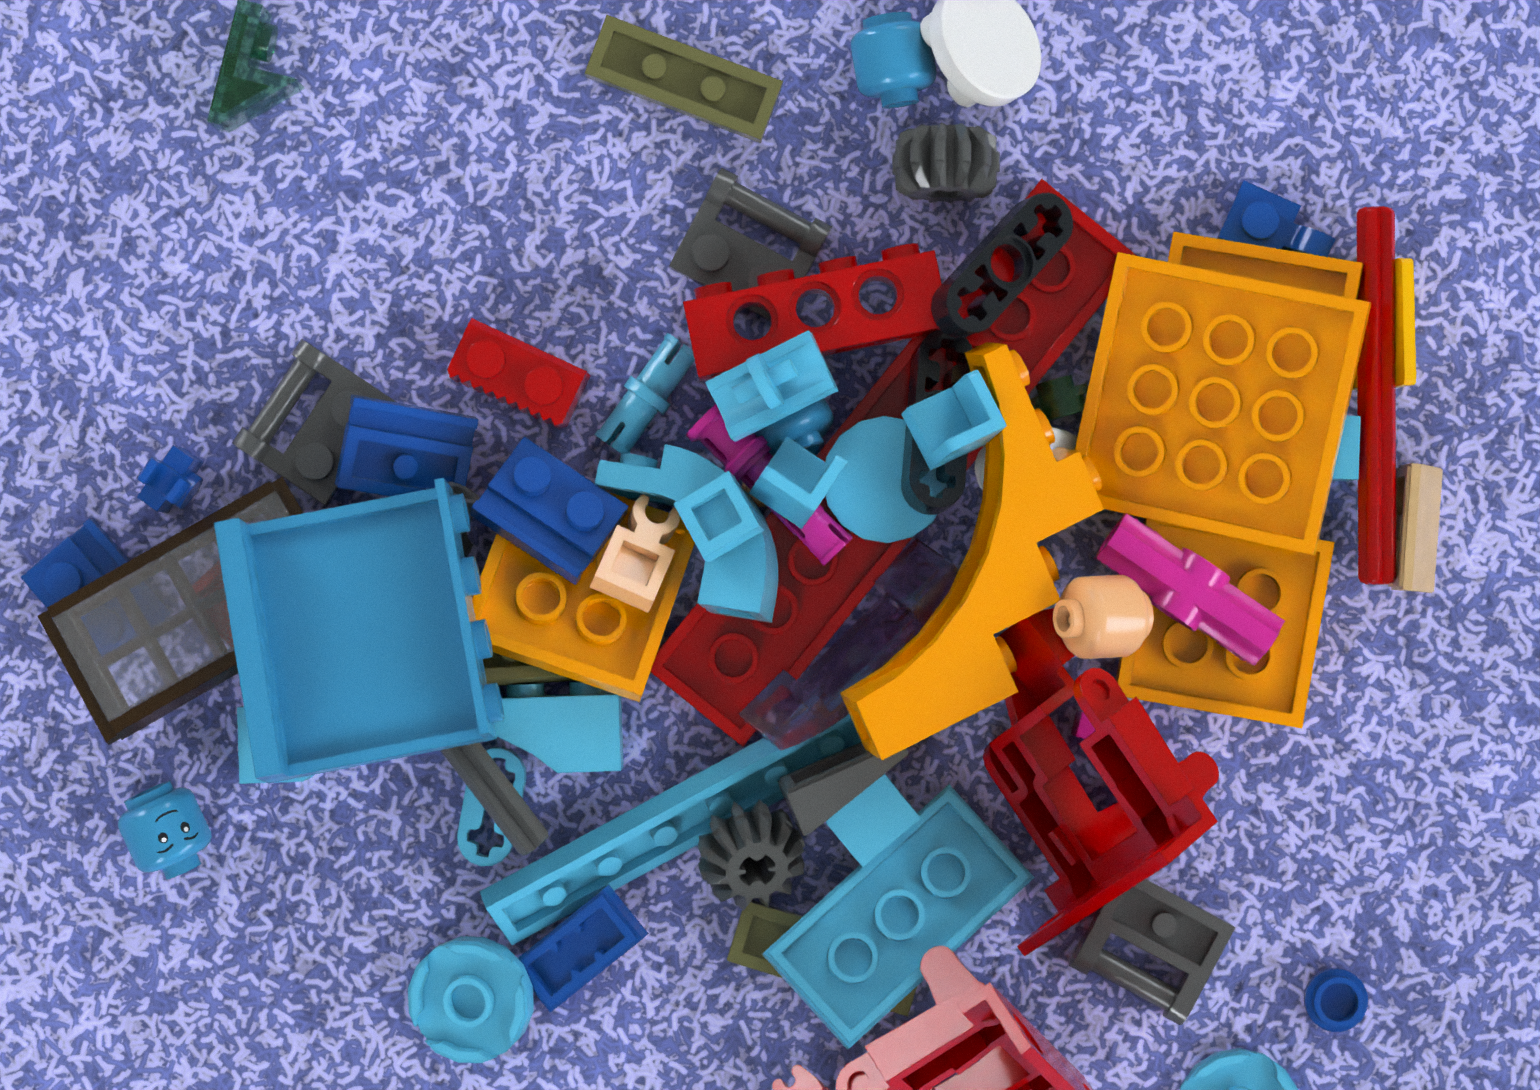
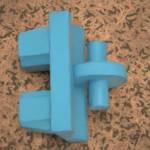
M809 330L762 354L758 353L746 359V362L705 382L721 413L726 430L734 442L839 391L816 340Z

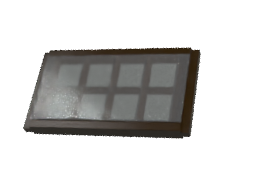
M283 477L272 483L268 481L47 607V611L38 615L42 626L108 745L119 739L123 740L238 674L214 522L240 518L246 524L303 514Z

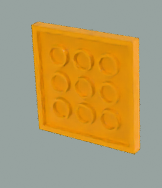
M1117 252L1075 450L1079 451L1081 456L1086 455L1089 457L1098 471L1102 489L1097 491L1103 508L1315 555L1371 303Z

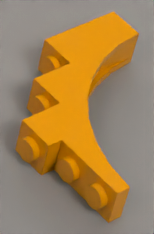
M986 342L965 352L970 371L972 372L977 369L980 372L1007 427L985 445L982 502L970 548L950 590L913 639L881 668L840 693L865 750L881 760L1018 692L1010 674L1017 670L1014 656L1005 640L1001 636L995 638L993 634L1061 600L1053 583L1059 580L1057 566L1049 551L1044 546L1038 547L1037 542L1104 510L1097 491L1102 489L1101 479L1089 457L1086 455L1081 456L1079 451L1062 447L1051 450L1050 444L1055 442L1051 424L1041 409L1033 408L1025 386L1030 384L1028 370L1020 355L1015 350L1009 351L1007 344Z

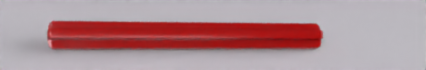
M1371 206L1361 208L1357 212V262L1363 263L1357 300L1371 303L1357 366V416H1361L1358 479V578L1364 584L1381 585L1394 583L1396 580L1395 212L1389 207Z

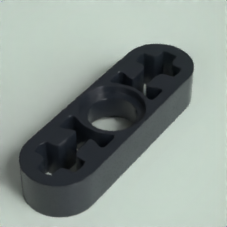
M1040 193L1017 203L942 283L932 298L931 311L936 325L943 333L954 338H964L989 328L1065 245L1072 234L1073 218L1069 207L1060 197L1052 193ZM1041 213L1046 219L1042 227L1045 234L1026 242L1021 236L1028 234L1037 225L1039 220L1037 214ZM996 248L1006 251L1013 260L1014 275L1010 282L1002 281L992 270L991 256ZM979 288L985 294L977 296L967 308L969 317L962 318L958 313L962 305L960 297L972 293Z
M936 330L930 333L916 347L911 358L907 407L951 388L965 374L971 372L965 352L973 348L965 337L954 338L946 335L941 330ZM939 348L946 349V359L956 362V365L945 374L943 390L926 392L925 389L931 390L939 382L940 375L939 363L929 360V357H932ZM906 424L901 479L903 497L909 506L919 513L926 515L942 513L963 494L966 482L968 453L936 468L937 481L946 483L947 488H944L936 497L930 496V487L919 481L930 469Z

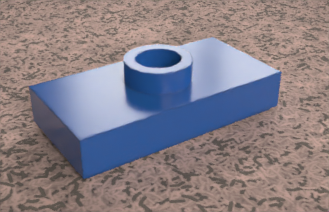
M607 885L519 956L518 959L524 964L533 985V992L551 1013L649 933L612 887Z

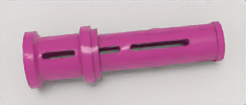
M716 404L686 434V437L691 442L700 441L725 467L724 472L730 471L735 476L737 482L741 480L750 490L773 457L769 453L771 448L766 445L768 442L762 435L756 436L753 433L737 442L731 440ZM820 504L802 529L768 507L809 548L823 566L853 538Z

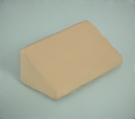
M1418 463L1400 465V468H1397L1396 580L1394 583L1388 584L1391 590L1434 592L1443 476L1441 468Z

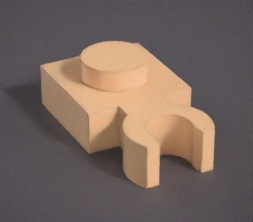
M642 494L636 500L628 517L629 530L619 525L616 526L590 588L648 613L675 553L674 549L662 544L668 542L673 536L680 521V515L676 508H672L664 523L651 522L645 515V509L650 497Z

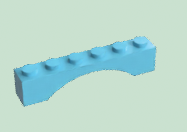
M569 682L570 694L544 695V683L506 685L507 696H501L504 721L494 723L496 737L533 754L557 773L621 771L624 768L621 696L607 693L605 690L581 682ZM244 706L237 707L239 784L266 783L255 778ZM314 775L279 782H303Z

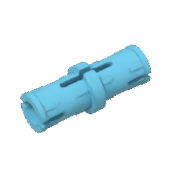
M666 333L663 342L638 377L635 379L630 376L624 384L628 391L600 430H597L594 435L610 446L622 427L625 426L611 447L620 454H630V450L657 412L664 415L671 405L666 400L695 361L693 350L683 344L672 362L668 364L682 344L677 338Z

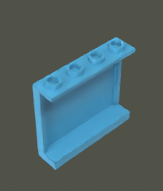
M444 478L434 479L435 488L252 524H246L240 518L214 522L256 779L269 784L497 739L494 723L504 721L503 704L497 682L487 684L483 659L493 657L492 642L486 619L476 621L472 601L473 595L482 594L481 580L475 557L464 556L460 534L471 530L468 508L464 494L454 495L453 489Z

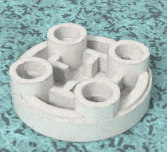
M938 0L932 13L924 17L920 24L922 38L932 48L936 62L948 80V92L952 99L961 106L971 107L976 103L993 107L1003 106L1027 93L1037 81L1041 68L1039 39L1029 16L1016 0Z

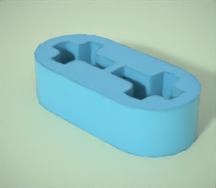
M505 747L487 749V753L494 762L495 758L506 760L505 769L515 773V781L512 785L523 798L526 784V767L522 758L513 750ZM466 785L457 833L458 846L462 855L469 862L478 866H493L506 858L512 851L513 845L497 824L494 823V832L504 835L503 845H494L489 851V855L478 853L479 843L469 839V832L471 829L476 830L482 827L486 810Z

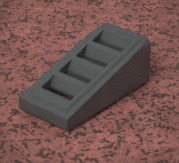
M862 742L784 775L777 782L796 826L802 835L806 836L816 830L909 754L907 749H904L881 760L866 751Z

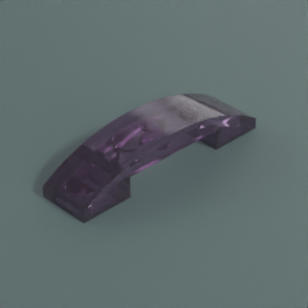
M916 538L892 562L884 573L873 580L882 597L798 680L783 669L739 713L741 718L781 751L818 735L846 717L849 712L840 693L885 665L920 632L949 592L959 571L955 564Z

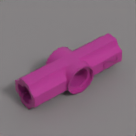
M1127 513L1123 514L1111 529L1094 557L1095 560L1117 575H1126L1136 581L1141 590L1150 596L1151 604L1164 614L1194 632L1199 629L1215 640L1218 645L1223 646L1240 660L1246 661L1250 665L1255 666L1261 657L1267 653L1285 620L1230 584L1231 578L1218 567L1185 547L1180 550L1162 538L1159 533Z

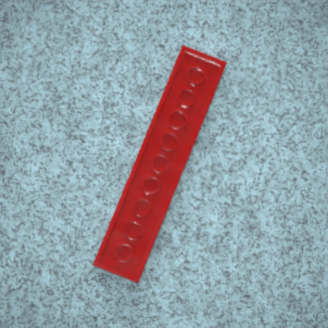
M1043 179L1038 182L1025 199L1040 193H1052L1060 197L1067 204L1072 214V234L1065 245L989 328L965 337L973 349L986 342L1007 344L1009 351L1015 350L1022 358L1029 373L1030 384L1025 386L1028 395L1108 297L1117 252L1137 256ZM1041 213L1037 214L1039 219L1037 225L1028 234L1021 236L1026 242L1045 234L1042 227L1046 219ZM996 248L991 256L992 270L999 279L1010 282L1014 275L1013 260L1006 251ZM979 288L972 293L960 297L962 305L958 313L962 318L969 317L967 308L977 296L985 294ZM928 335L912 338L818 453V458L825 462L838 437L860 421L881 416L903 419L901 413L908 405L912 354ZM939 348L932 357H929V360L939 363L940 375L939 382L931 390L925 389L926 392L943 390L945 374L956 365V362L946 359V349ZM984 446L968 453L966 471L976 460L978 453ZM824 497L820 505L836 522L840 524V522L836 519L831 510L828 508L826 498ZM771 511L766 517V522L772 533L778 560V590L772 623L710 613L697 603L658 650L650 672L743 747L912 538L882 543L864 540L844 528L853 538L823 566L809 548Z

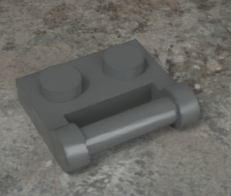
M721 168L669 265V268L702 286L720 282H731L733 291L757 287L756 277L758 275L778 270L794 269L795 278L805 277L828 237L832 226L818 218H815L813 222L806 220L737 183L739 176ZM727 205L800 244L793 261L717 221L716 219L723 206ZM759 307L745 308L771 322L770 316Z
M301 339L292 352L296 359L249 429L247 430L242 427L232 444L322 504L328 505L339 489L335 485L345 426L350 412L351 394L391 402L396 401L307 341ZM318 372L332 382L283 454L269 443L314 375Z
M1145 879L1097 910L1086 933L1073 953L1069 966L1085 975L1091 970L1164 1010L1163 1017L1178 1025H1182L1193 1009L1236 927ZM1113 933L1184 971L1185 974L1177 987H1174L1103 949L1110 934Z

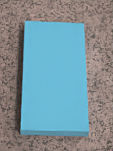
M950 784L918 812V815L921 817L918 823L866 866L862 867L859 865L762 954L847 1050L924 980L920 970V962L923 955L929 949L935 946H945L953 952L956 951L1035 878Z

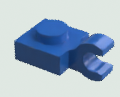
M1244 180L1217 239L1324 257H1328L1336 240L1334 237L1319 230L1295 224L1294 221L1301 205Z
M174 445L162 461L150 457L136 477L137 480L145 484L137 498L157 512L169 513L174 505L179 509H183L193 499L202 485L203 478L196 473L204 462L185 448Z

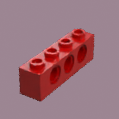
M918 243L904 244L882 250L883 261L858 266L856 256H847L819 263L820 274L795 278L794 269H784L758 275L756 277L757 287L733 291L731 282H720L694 289L696 299L684 301L683 305L700 382L710 380L746 362V359L758 353L762 354L808 330L813 334L822 356L926 336L936 330H940L933 319L931 311L934 293L942 285L935 250L920 253ZM873 281L886 283L895 294V305L891 310L883 314L868 312L863 308L859 300V292L863 286ZM810 294H820L826 297L831 302L834 310L830 321L820 327H811L804 324L796 312L797 305L802 298ZM747 307H759L766 311L771 319V327L767 334L756 340H748L741 337L734 328L735 318L741 310Z

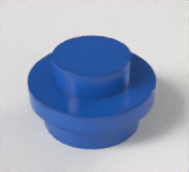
M1329 968L1320 971L1308 982L1304 992V1007L1309 1018L1322 1029L1331 1032H1343L1355 1027L1363 1019L1368 1007V994L1364 984L1356 975L1345 969Z

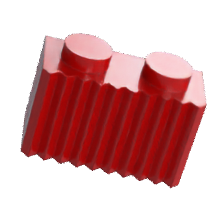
M473 318L469 321L447 368L449 377L455 382L461 381L468 388L473 387L477 392H484L490 398L496 397L501 403L507 402L513 409L518 407L524 414L530 412L531 416L535 419L542 418V421L546 424L553 423L559 430L568 426L591 377L587 371Z

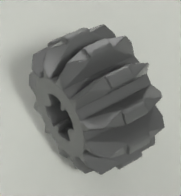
M941 122L939 125L931 126L921 124L915 129H907L899 134V139L896 140L895 154L892 158V174L895 175L896 190L912 200L924 199L930 203L936 201L948 203L953 201L971 202L975 198L988 196L996 187L997 172H1000V152L997 151V137L980 126L967 127L963 123L946 125Z
M759 799L749 812H744L743 808L733 801L731 808L732 816L728 819H723L711 815L709 825L712 833L699 836L698 849L701 857L699 858L698 867L702 879L710 884L713 894L719 898L720 902L733 897L735 904L744 911L753 898H759V901L769 908L772 893L779 891L791 895L793 884L790 877L804 874L803 868L805 863L801 856L804 852V840L800 831L795 829L789 815L782 808L770 813L767 804H764Z

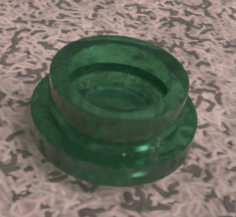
M1072 375L1048 380L1036 385L1038 396L1031 398L1030 401L1033 408L1041 409L1049 421L1076 414L1084 409V395L1087 394L1088 384L1075 386Z

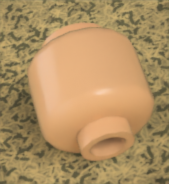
M1126 575L1074 578L1064 588L1060 596L1061 600L1056 603L1053 611V624L1056 633L1062 638L1067 649L1081 659L1130 656L1141 647L1153 625V608L1149 597L1141 590L1136 581Z

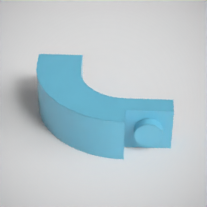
M665 444L660 469L657 468V460L636 454H621L619 462L599 460L595 485H598L607 492L631 500H637L644 494L650 497L649 502L674 506L673 503L726 472L710 460L694 452ZM741 488L764 531L711 562L705 560L697 603L710 613L772 623L778 590L776 547L766 519L748 493Z

